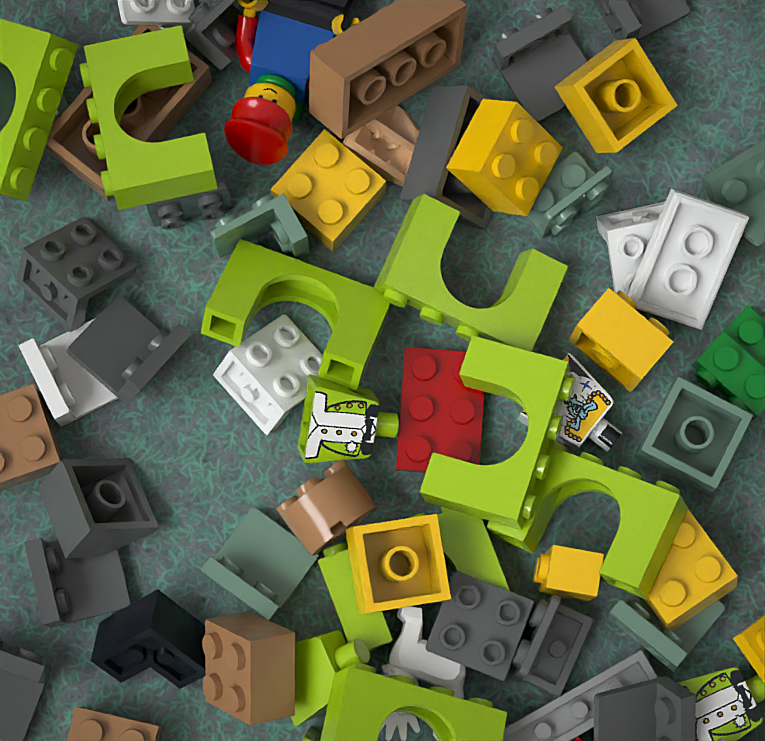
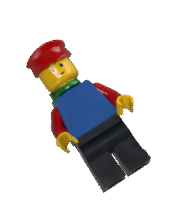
M237 0L245 8L243 14L238 15L235 48L241 68L250 73V87H248L244 98L238 100L233 106L230 120L226 122L224 127L225 138L237 155L257 165H271L281 161L286 156L289 149L288 141L293 132L292 125L299 120L309 95L310 51L314 50L321 43L327 42L343 33L341 27L353 0H253L251 3L250 0ZM261 11L259 17L255 15L256 12ZM353 18L351 26L360 23L359 19Z

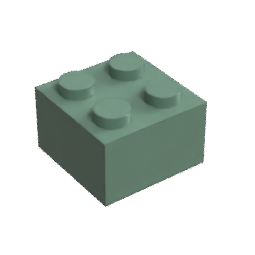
M678 376L670 385L634 457L708 495L717 489L753 415Z

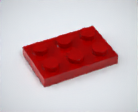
M405 347L396 471L426 473L433 452L479 465L484 391L466 387L462 382L459 373L466 351Z

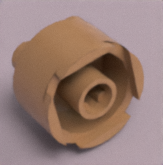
M343 459L323 473L326 477L325 479L321 478L318 480L314 476L295 491L300 498L294 495L276 509L311 556L320 553L342 537L341 535L345 533V530L357 526L378 508L373 498Z

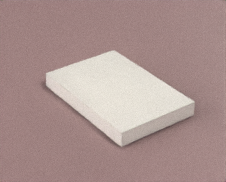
M671 188L628 292V296L637 304L636 309L702 330L749 220V216Z

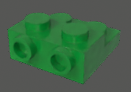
M747 305L691 366L697 370L695 377L703 386L711 391L716 388L727 398V402L752 414L751 421L758 417L765 409V320Z

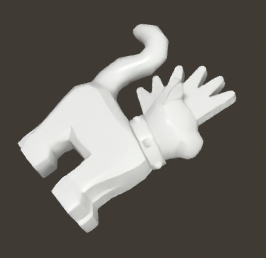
M412 606L398 608L397 618L403 624L401 632L390 652L389 664L382 665L383 676L389 678L391 675L407 676L416 681V686H418L417 681L419 680L433 686L448 688L455 692L454 697L464 699L463 685L466 677V666L428 652L425 649L427 640L422 639V608ZM393 712L384 721L380 731L386 725L385 739L390 741L397 726L401 741H406L407 722L415 733H419L420 728L415 715L405 712ZM433 731V736H434L435 739L438 741V738L436 737V735H435V733H434V731Z

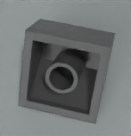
M130 458L62 459L38 487L65 558L100 557L152 534L159 528Z

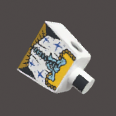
M568 353L563 360L569 362L571 376L575 377L576 381L570 401L563 400L559 415L563 416V423L556 442L576 452L588 437L608 452L622 434L620 430L603 418L614 404V400L577 359ZM523 410L517 420L528 426V416Z

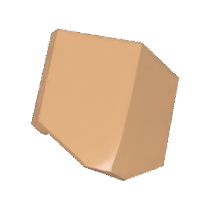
M396 105L346 136L342 144L383 179L403 187L420 129L410 114Z

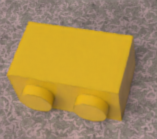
M552 545L545 554L537 557L533 582L540 583L539 593L555 594L559 597L588 602L597 597L601 576L599 571L603 563L604 554Z

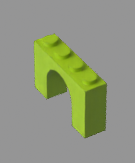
M0 19V64L7 66L13 75L16 86V100L9 121L0 131V194L27 202L78 44L54 34L4 19Z
M182 25L84 46L87 62L79 65L84 87H92L94 98L86 99L92 124L99 123L101 134L93 136L99 160L106 159L108 170L101 172L106 197L114 195L118 209L123 210L218 189L205 133L151 143L132 138L120 127L124 111L140 95L161 88L194 82Z
M426 194L413 199L374 288L383 292L382 298L393 305L405 308L406 304L420 310L419 316L430 323L442 325L444 322L457 328L455 334L467 341H470L472 336L532 352L568 266L533 248L519 254L501 296L494 304L486 309L466 306L450 294L441 275L442 253L460 211Z
M239 239L205 307L201 334L240 347L253 318L263 307L279 301H294L306 304L321 313L328 321L332 330L331 337L324 350L317 377L357 391L387 320L391 303L382 298L384 293L374 287L272 251L261 245Z
M472 336L459 373L464 386L502 396L517 403L528 416L527 436L520 449L513 456L494 465H476L433 452L420 494L425 502L521 530L524 520H531L535 512L538 496L534 495L533 492L537 480H544L550 464V456L546 455L550 439L556 441L559 437L563 423V416L559 415L563 400L570 401L576 378L571 376L568 361Z
M550 439L546 455L550 456V464L545 479L537 480L533 492L534 495L538 496L532 519H525L521 530L489 521L487 528L498 540L534 554L553 513L562 502L573 495L583 492L606 494L618 502L621 518L618 532L599 573L609 585L647 600L688 510L687 505L681 495H679L680 490L663 481H657L655 485L642 481L640 474L626 467L619 466L617 471L603 466L604 462L601 459L582 452L580 457L566 452L567 448L564 445Z
M440 506L442 513L437 516L444 558L449 562L454 572H462L510 591L482 518ZM420 513L409 518L425 516V513ZM343 542L323 550L325 557L319 559L318 564L347 642L361 639L367 645L369 651L392 643L393 639L382 611L360 615L358 613L347 543Z
M353 663L333 676L321 741H377L380 729L387 717L393 712H405L425 721L434 731L438 741H503L507 712L493 708V703L485 699L469 698L467 701L454 697L455 692L448 688L434 686L426 689L416 686V681L410 677L391 675L389 678L375 674L376 669L372 666Z

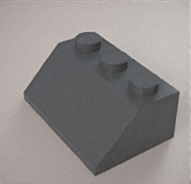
M468 85L433 86L399 199L410 205L413 199L426 194L460 211L457 223L487 230L492 210L457 179L446 166L482 99L488 98Z

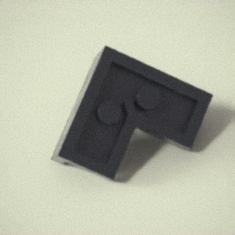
M157 589L99 623L91 662L120 683L151 667L181 689L206 676L205 654L202 647L205 625Z

